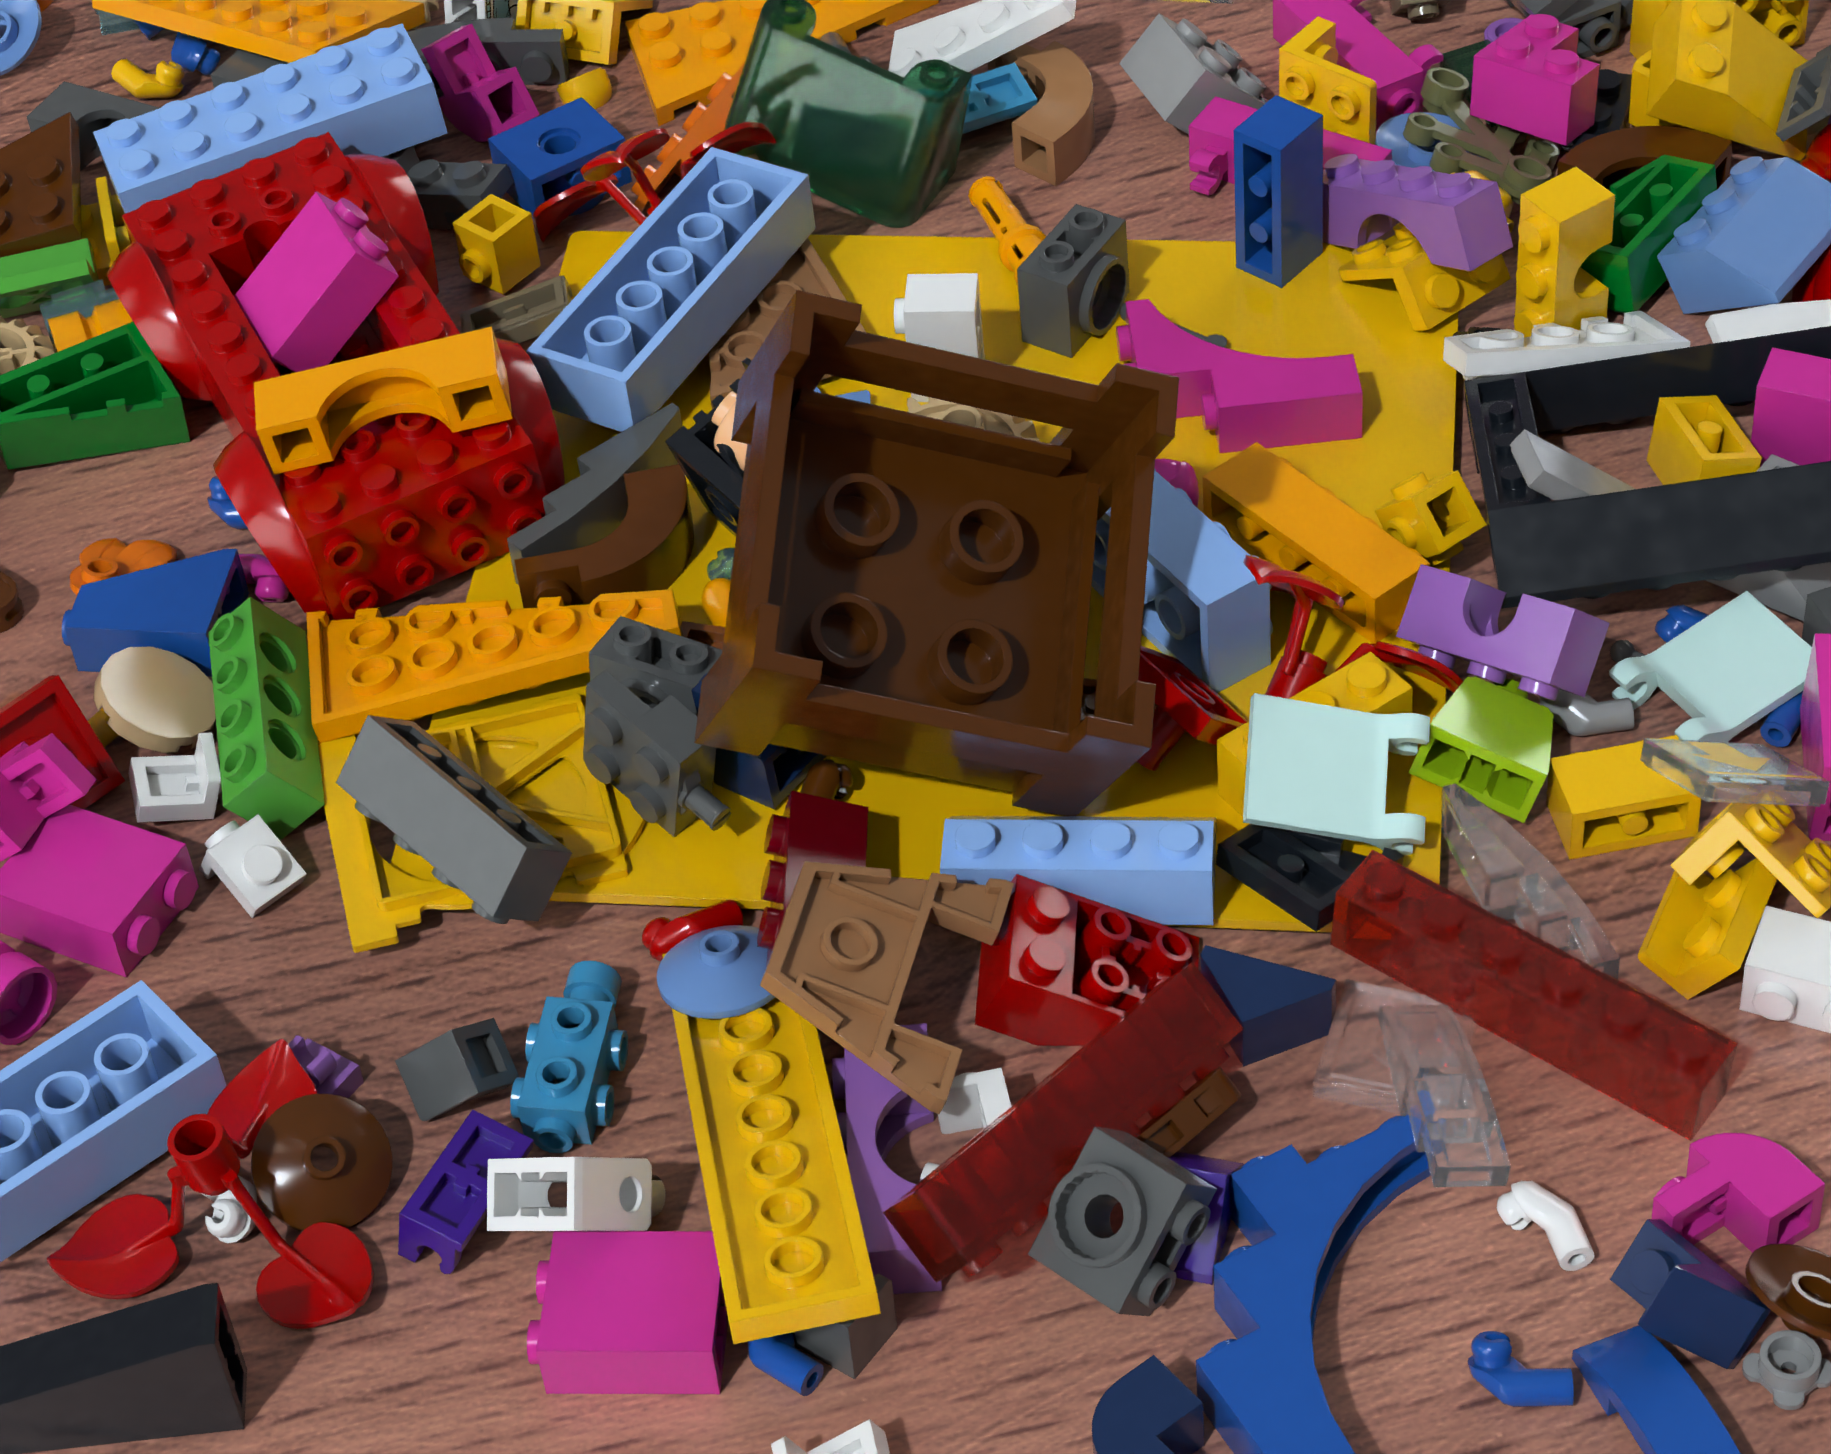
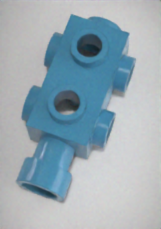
M581 961L575 963L569 970L563 992L564 998L547 996L540 1022H532L528 1028L525 1046L528 1066L525 1077H516L511 1091L510 1110L513 1118L520 1119L523 1135L533 1139L536 1146L547 1152H567L572 1148L573 1143L592 1145L596 1126H609L612 1121L615 1095L613 1086L607 1085L611 1070L623 1071L628 1056V1034L626 1030L618 1029L614 1009L622 979L615 969L601 962ZM555 1079H557V1084H553Z

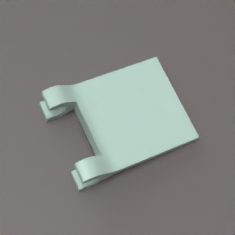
M1745 591L1652 653L1641 657L1625 658L1615 664L1609 670V675L1620 687L1612 691V697L1614 699L1629 698L1634 710L1643 705L1655 689L1659 687L1692 717V719L1681 724L1674 732L1685 745L1683 749L1693 771L1697 772L1708 766L1713 760L1690 755L1710 754L1687 741L1727 744L1735 735L1802 692L1812 647L1753 595Z
M1254 693L1250 699L1243 823L1364 842L1381 850L1385 847L1397 850L1403 855H1411L1413 853V844L1422 845L1425 843L1426 817L1412 813L1385 814L1388 751L1398 755L1415 756L1418 751V744L1427 745L1429 743L1430 717L1417 713L1376 714Z

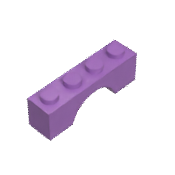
M1344 154L1334 157L1324 165L1323 243L1356 249L1389 232L1400 222L1416 237L1432 264L1465 271H1472L1513 247L1498 183L1495 181L1471 178V175L1465 172L1454 174L1435 172L1429 166L1414 168L1395 165L1392 160L1375 162L1358 159L1356 154Z
M927 1023L900 1025L928 1036ZM844 1048L845 1058H832L835 1100L846 1099V1112H836L845 1154H847V1163L873 1276L875 1277L879 1273L892 1280L893 1294L942 1291L940 1232L935 1189L903 1179L894 1173L884 1162L889 1151L901 1138L911 1131L933 1122L934 1112L926 1109Z

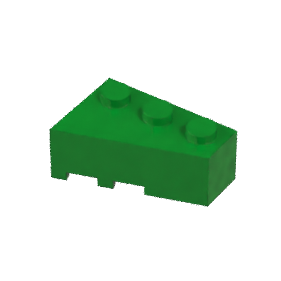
M1664 154L1610 185V191L1615 194L1612 242L1594 251L1580 266L1609 288L1607 309L1619 313L1638 311L1667 280L1657 255L1673 239L1675 229L1689 221L1703 206L1702 200L1708 194L1717 190L1715 165Z
M134 322L0 375V457L8 470L191 442L181 396Z

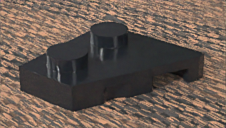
M1249 824L1218 844L1215 865L1317 932L1401 876L1404 855L1397 850L1384 847L1381 857L1376 859L1343 850L1344 839Z

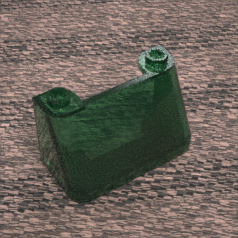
M767 0L756 25L726 118L724 130L743 122L762 123L772 132L776 144L754 145L735 154L749 156L756 153L760 161L808 174L811 193L879 224L894 228L912 225L921 217L955 173L973 74L950 65L945 61L933 59L916 64L905 77H901L810 36L816 25V11L807 1Z

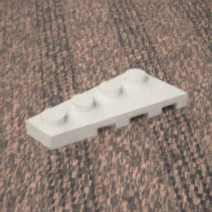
M982 0L896 30L886 83L890 80L896 82L897 100L893 105L897 109L915 100L916 94L940 87L1069 22L1075 17L1076 0Z
M1640 310L1624 313L1623 324L1608 322V318L1603 316L1582 318L1580 330L1561 326L1553 322L1534 325L1531 337L1524 338L1523 333L1511 329L1444 337L1443 361L1461 373L1464 380H1473L1690 347V341Z

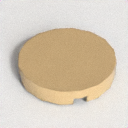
M128 647L109 657L95 681L93 700L98 711L102 706L104 712L110 717L107 724L119 736L138 747L162 753L178 752L180 746L190 744L194 748L197 744L198 733L211 732L216 723L212 681L195 664L174 652L155 647Z

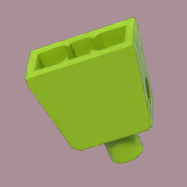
M1476 676L1467 677L1432 719L1429 743L1427 745L1421 744L1409 773L1525 823L1550 769L1554 714L1549 708L1529 700L1528 693L1518 689L1519 682L1516 680L1505 679L1504 685L1489 683Z

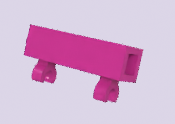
M1273 0V38L1282 46L1317 16L1336 23L1337 65L1371 78L1377 84L1376 133L1379 127L1392 117L1406 113L1423 112V97L1420 91L1426 73L1431 69L1429 68L1430 66L1444 59V55L1433 45H1422L1415 49L1408 57L1370 23L1372 15L1361 5H1358L1365 0Z
M1215 96L1188 126L1189 167L1191 171L1197 172L1198 175L1190 183V190L1212 195L1219 187L1221 180L1235 184L1234 129L1258 109ZM1323 129V170L1328 160L1344 154H1356L1358 159L1375 162L1392 160L1391 149Z

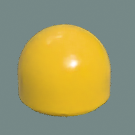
M601 67L558 85L559 88H557V92L564 105L582 97L594 109L605 105L612 96V86L605 68L602 69Z

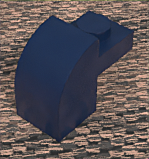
M1153 1355L1111 1385L1101 1397L1092 1420L1093 1454H1194L1205 1446L1203 1402Z

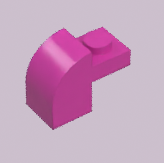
M472 23L461 26L421 49L444 93L442 97L438 98L440 108L458 130L475 141L486 142L488 138L540 115L517 68L512 67L496 71Z
M53 733L31 746H28L23 741L0 757V862L21 851L46 817L85 796L97 780Z
M1745 1133L1715 1134L1690 1144L1686 1178L1683 1176L1675 1177L1658 1191L1653 1199L1652 1219L1663 1220L1693 1245L1723 1226L1752 1253L1756 1249L1769 1244L1793 1245L1819 1228L1825 1183L1790 1151L1771 1140Z

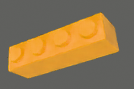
M1258 442L1202 476L1203 513L1211 521L1221 523L1228 531L1230 537L1248 554L1270 561L1283 569L1305 574L1330 588L1345 601L1343 609L1338 610L1320 603L1317 604L1373 644L1399 629L1421 564L1430 566V562L1424 559L1417 550L1405 546L1382 530L1374 520L1362 516L1339 500L1331 490L1319 486L1296 470L1288 460L1276 456Z

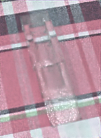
M1457 784L1443 786L1441 832L1488 925L1514 919L1539 967L1565 960L1590 1009L1616 1003L1620 957L1587 905L1552 863L1505 819Z
M1448 1005L1380 1006L1378 1018L1400 1116L1409 1115L1417 1152H1426L1433 1186H1506L1511 1164L1497 1114L1480 1065L1464 1030Z

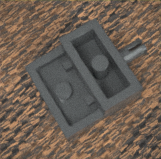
M606 670L586 684L583 760L588 770L598 781L604 784L611 783L630 799L632 806L644 820L649 823L657 822L673 837H676L698 818L710 826L711 830H718L731 815V808L724 805L712 794L716 747L694 743L697 716L671 694L654 708H650Z

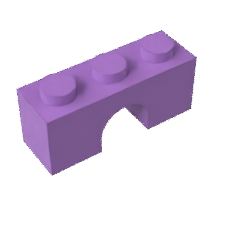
M1420 565L1396 637L1419 645L1418 652L1441 662L1449 669H1453L1456 658L1470 662L1466 672L1470 675L1504 685L1507 674L1521 678L1518 686L1519 690L1545 699L1556 701L1559 690L1585 697L1610 624L1609 622L1578 609L1523 593L1513 620L1503 631L1499 632L1498 617L1506 595L1505 592L1472 578L1427 565Z

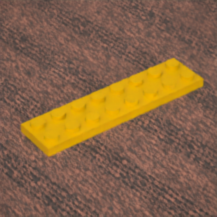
M776 997L754 1011L722 1019L691 1017L672 1008L733 1345L881 1314L817 1027Z

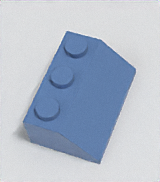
M1755 156L1734 165L1730 170L1731 175L1717 190L1708 194L1702 200L1703 206L1689 221L1675 229L1673 239L1657 255L1683 314L1780 303L1831 244V183L1789 157L1763 160L1762 157Z

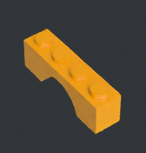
M492 326L254 382L256 431L274 475L334 461L340 447L355 431L376 419L393 414L421 413L430 415L442 421L453 433L512 419L507 371Z

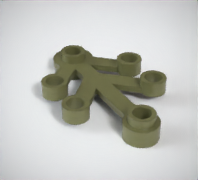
M1434 67L1429 69L1420 91L1423 97L1422 104L1424 108L1432 113L1449 116L1460 129L1442 123L1429 114L1414 112L1408 116L1403 136L1410 143L1423 147L1434 145L1436 139L1442 141L1435 145L1429 163L1434 171L1451 174L1454 172L1461 173L1463 169L1467 171L1476 170L1488 179L1496 181L1499 187L1508 192L1512 201L1520 204L1522 193L1550 180L1560 153L1556 145L1543 139H1531L1528 141L1523 155L1513 156L1511 150L1515 143L1525 142L1528 134L1496 124L1495 134H1493L1479 118L1470 115V108L1463 102L1469 86L1468 80L1462 74L1448 68Z

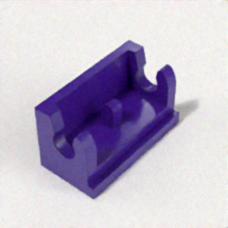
M472 1109L399 1213L398 1255L415 1263L427 1246L441 1257L442 1261L439 1264L441 1272L444 1274L452 1273L461 1260L463 1249L487 1216L488 1159L526 1158L533 1148L534 1140Z

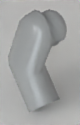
M1559 690L1556 701L1539 697L1540 705L1549 708L1554 714L1553 721L1573 736H1587L1634 728V711L1629 698L1597 702L1587 693L1585 697H1581Z

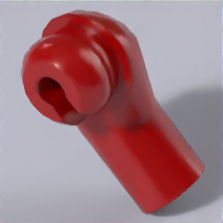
M725 900L680 916L672 921L665 917L655 918L645 926L642 933V943L650 950V955L653 959L661 961L663 959L662 954H666L677 943L695 933L714 927L743 925L742 911L733 900Z

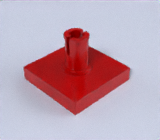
M1141 646L1138 681L1156 684L1155 703L1157 704L1154 707L1151 749L1136 761L1143 767L1156 771L1185 731L1197 740L1217 746V739L1248 722L1245 717L1180 660Z
M59 675L47 677L0 709V757L23 741L28 746H31L53 733L97 779L85 796L72 802L70 805L85 809L125 781Z

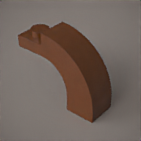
M1639 126L1624 128L1588 139L1568 151L1558 160L1557 176L1574 167H1578L1610 191V185L1665 154L1715 165L1718 189L1730 176L1733 141L1706 132L1682 127Z
M676 464L623 474L628 499L626 516L611 534L600 541L581 548L515 559L523 608H537L538 600L542 597L561 596L564 605L569 606L590 604L597 596L606 593L667 590L686 567L694 545V527L687 481L680 465Z

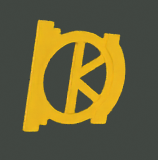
M579 693L533 703L531 708L499 716L459 720L426 730L428 734L445 748H450L451 753L482 778L483 775L475 746L476 742L517 741L538 746L531 753L488 782L505 797L556 760L564 758L575 768L585 786L586 799L582 814L513 804L554 838L562 839V844L572 852L559 880L566 876H573L576 879L577 885H584L585 887L629 875L625 857L641 835L646 820L636 812L630 799L611 783L604 784L598 781L588 770L583 760L585 709ZM354 734L328 742H318L325 801L324 809L351 944L354 953L397 944L399 942L397 929L421 923V913L426 909H472L473 900L460 889L441 882L416 878L401 872L390 865L377 852L370 837V818L355 808L356 800L336 783L356 741Z

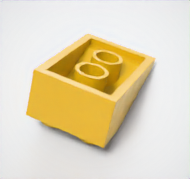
M1672 0L1654 23L1646 115L1801 161L1806 155L1807 128L1785 141H1782L1776 135L1793 71L1807 62V60L1734 2L1728 0Z

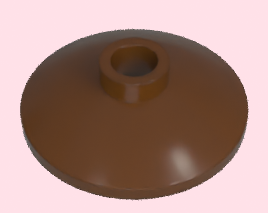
M333 1094L302 1096L277 1109L260 1129L251 1156L252 1180L260 1200L274 1217L299 1231H303L308 1226L318 1222L335 1223L348 1229L363 1221L376 1209L383 1199L390 1183L393 1167L389 1139L380 1122L371 1112L357 1102ZM320 1147L329 1148L337 1157V1165L328 1171L318 1170L311 1162V1153Z
M1769 1244L1756 1249L1751 1254L1745 1268L1746 1279L1755 1295L1771 1311L1782 1318L1783 1323L1788 1329L1804 1333L1812 1339L1824 1338L1831 1341V1256L1810 1248L1791 1244Z

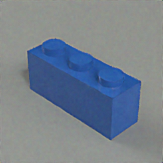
M1275 95L1234 129L1236 267L1283 288L1323 253V115Z

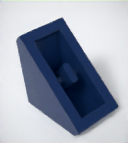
M1204 946L1200 955L1202 1000L1243 1067L1332 1034L1336 1025V979L1219 948Z

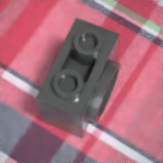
M1075 204L1018 267L1017 278L1022 342L1073 358L1092 335L1101 336L1111 329L1119 317L1120 309L1129 293L1125 219Z
M620 616L589 652L590 681L606 670L650 708H654L671 694L698 717L691 690L710 671L721 656L722 649Z
M1095 1126L1072 1171L1066 1174L1056 1186L1050 1200L1048 1216L1028 1255L1116 1313L1150 1316L1152 1311L1159 1308L1170 1296L1176 1283V1273L1174 1270L1187 1245L1194 1243L1205 1230L1210 1218V1208L1208 1206L1217 1188L1131 1134ZM1117 1202H1120L1124 1219L1121 1228L1114 1234L1110 1226V1215Z

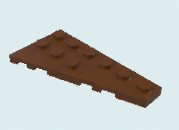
M71 112L0 149V258L82 239L79 126Z

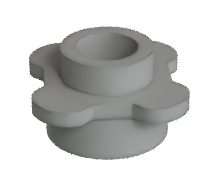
M1782 1330L1772 1333L1763 1341L1760 1353H1750L1743 1360L1742 1372L1744 1377L1750 1382H1757L1764 1386L1773 1395L1774 1404L1784 1410L1801 1408L1804 1404V1397L1817 1387L1826 1388L1831 1385V1362L1822 1358L1820 1348L1812 1338L1798 1331ZM1781 1369H1791L1795 1373H1784Z

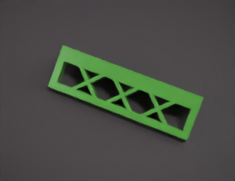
M88 238L0 258V315L3 318L102 296L93 249Z

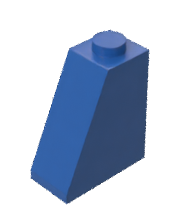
M222 549L81 585L72 610H67L62 620L63 642L66 646L71 647L78 671L100 672L112 654L128 647H155L178 654L195 664L207 677H212L208 632L222 615L233 612L247 600L249 595L238 550Z

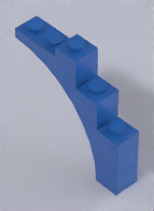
M1429 1104L1406 1116L1392 1117L1381 1124L1377 1130L1349 1144L1331 1147L1320 1154L1316 1160L1308 1164L1291 1144L1271 1155L1255 1157L1244 1164L1240 1170L1230 1174L1231 1219L1252 1246L1239 1247L1229 1253L1223 1261L1213 1265L1214 1307L1237 1340H1224L1213 1346L1205 1356L1197 1359L1196 1379L1197 1397L1203 1402V1412L1234 1454H1355L1330 1412L1315 1367L1313 1338L1317 1312L1336 1266L1362 1229L1397 1196L1443 1168L1445 1123Z

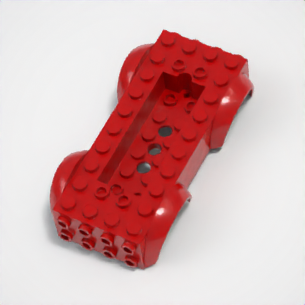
M327 132L317 137L305 138L295 146L268 157L253 159L243 167L213 179L198 181L188 189L161 200L146 202L138 209L123 214L122 218L132 243L117 256L108 270L107 276L132 321L183 398L214 402L234 438L225 446L213 464L214 471L240 517L279 577L305 613L326 611L330 620L355 619L357 609L383 607L508 553L507 538L546 516L542 498L565 485V477L557 426L541 377L530 356L520 344L496 338L507 371L512 419L453 433L442 421L430 415L421 413L393 414L376 419L355 431L340 447L334 461L274 475L256 431L254 382L295 372L270 359L234 296L316 191L335 202H338L340 198H345L358 206L367 215L369 220L365 225L370 232L386 244L389 249L386 257L399 275L329 364L461 334L437 298L439 287L431 238L422 206L406 171L393 159L371 154H348L344 156L331 134Z

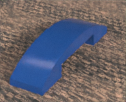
M1639 1325L1573 1350L1572 1360L1607 1416L1616 1412L1619 1413L1644 1454H1741L1717 1413L1687 1371L1660 1341Z

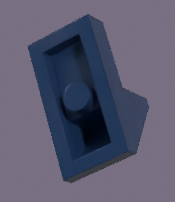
M1661 1219L1646 1220L1610 1278L1612 1282L1646 1309L1638 1322V1325L1645 1331L1725 1369H1734L1771 1312L1753 1292Z

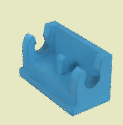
M1014 62L916 94L915 135L921 145L931 142L930 153L932 160L945 155L946 139L1019 115L1021 116L1036 105L1038 99Z

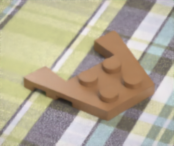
M805 861L796 881L760 986L926 1109L940 1114L947 1101L963 1049L897 1025L894 1020L926 922H931L992 946L1000 931L1014 883L989 878L986 885L957 883L956 875L931 873L928 880L891 877V869Z

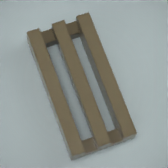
M563 275L466 310L460 314L462 333L492 326L495 338L510 340L516 343L540 336L572 301V290Z

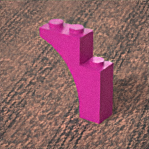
M1149 299L1125 301L1126 325L1116 326L1119 360H1130V363L1124 365L1179 377L1176 418L1202 416L1204 430L1215 429L1219 453L1243 451L1256 442L1265 448L1362 438L1363 392L1353 354L1314 358H1282L1239 352L1204 341L1182 330L1161 314Z

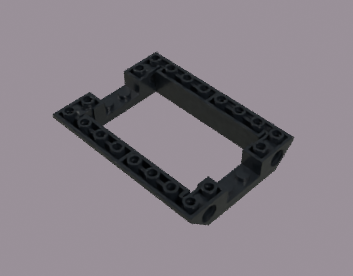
M1831 326L1464 381L1466 413L1477 474L1480 473L1484 495L1488 535L1498 590L1506 593L1501 609L1518 607L1523 593L1551 602L1582 597L1598 599L1610 593L1645 588L1662 590L1680 583L1709 579L1725 581L1744 574L1772 570L1787 572L1807 565L1831 562V461L1551 501L1549 497L1527 486L1510 446L1524 429L1538 436L1537 432L1562 433L1577 426L1604 422L1623 424L1632 421L1634 418L1656 415L1659 397L1717 395L1723 405L1745 406L1755 401L1757 384L1772 347L1831 359Z

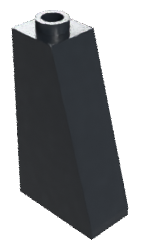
M203 1284L0 1346V1454H23L244 1429L247 1366L219 1284Z

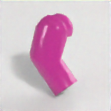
M239 554L246 583L257 584L255 594L261 601L279 603L287 599L288 588L265 555Z

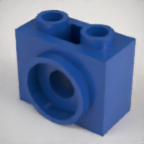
M582 97L488 138L492 163L507 164L513 177L514 183L506 192L524 210L531 212L532 218L534 211L542 203L556 194L586 181L580 172L583 165L602 153L615 151L621 143L626 141L625 137ZM628 166L612 174L616 175L619 181L615 185L617 188L632 182L631 171ZM607 192L591 199L569 216L591 210L601 202Z

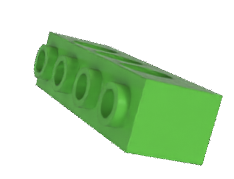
M249 597L233 612L222 615L208 632L223 807L247 821L259 814L276 837L282 840L325 805L318 739L312 727L306 631L252 597Z

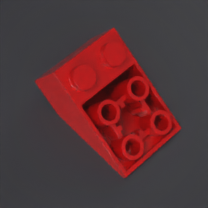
M1018 874L1015 875L1011 881L1014 883L1003 922L993 945L981 942L975 1025L1037 1046L1192 1047L1197 1041L1199 937Z

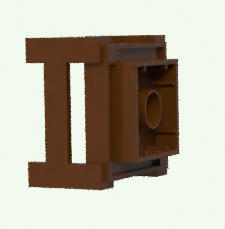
M796 290L738 382L731 441L747 444L725 634L722 654L702 680L694 743L757 756L762 753L768 744L1010 791L1013 792L1012 806L1061 816H1077L1150 750L1152 745L1156 684L1138 681L1155 458L1175 437L1179 377L1116 363L1100 384L1095 385L855 330L860 323L861 304ZM828 374L1063 428L1050 443H1044L819 393L814 390L823 376ZM1111 507L1094 717L1087 716L1080 723L1097 520Z

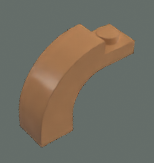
M1055 40L1041 51L1023 44L988 62V71L1015 62L1038 99L1037 104L1012 122L1014 164L1016 168L1054 186H1058L1084 163L1092 150L1095 140L1093 82L1091 74L1081 58Z

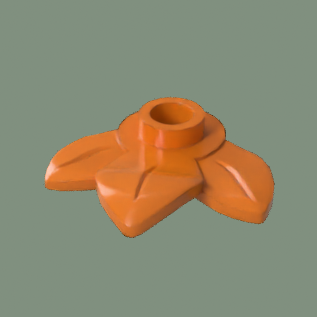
M117 538L96 541L80 553V566L73 569L70 573V588L77 597L81 585L174 562L177 558V550L170 544L157 540H137L128 546Z

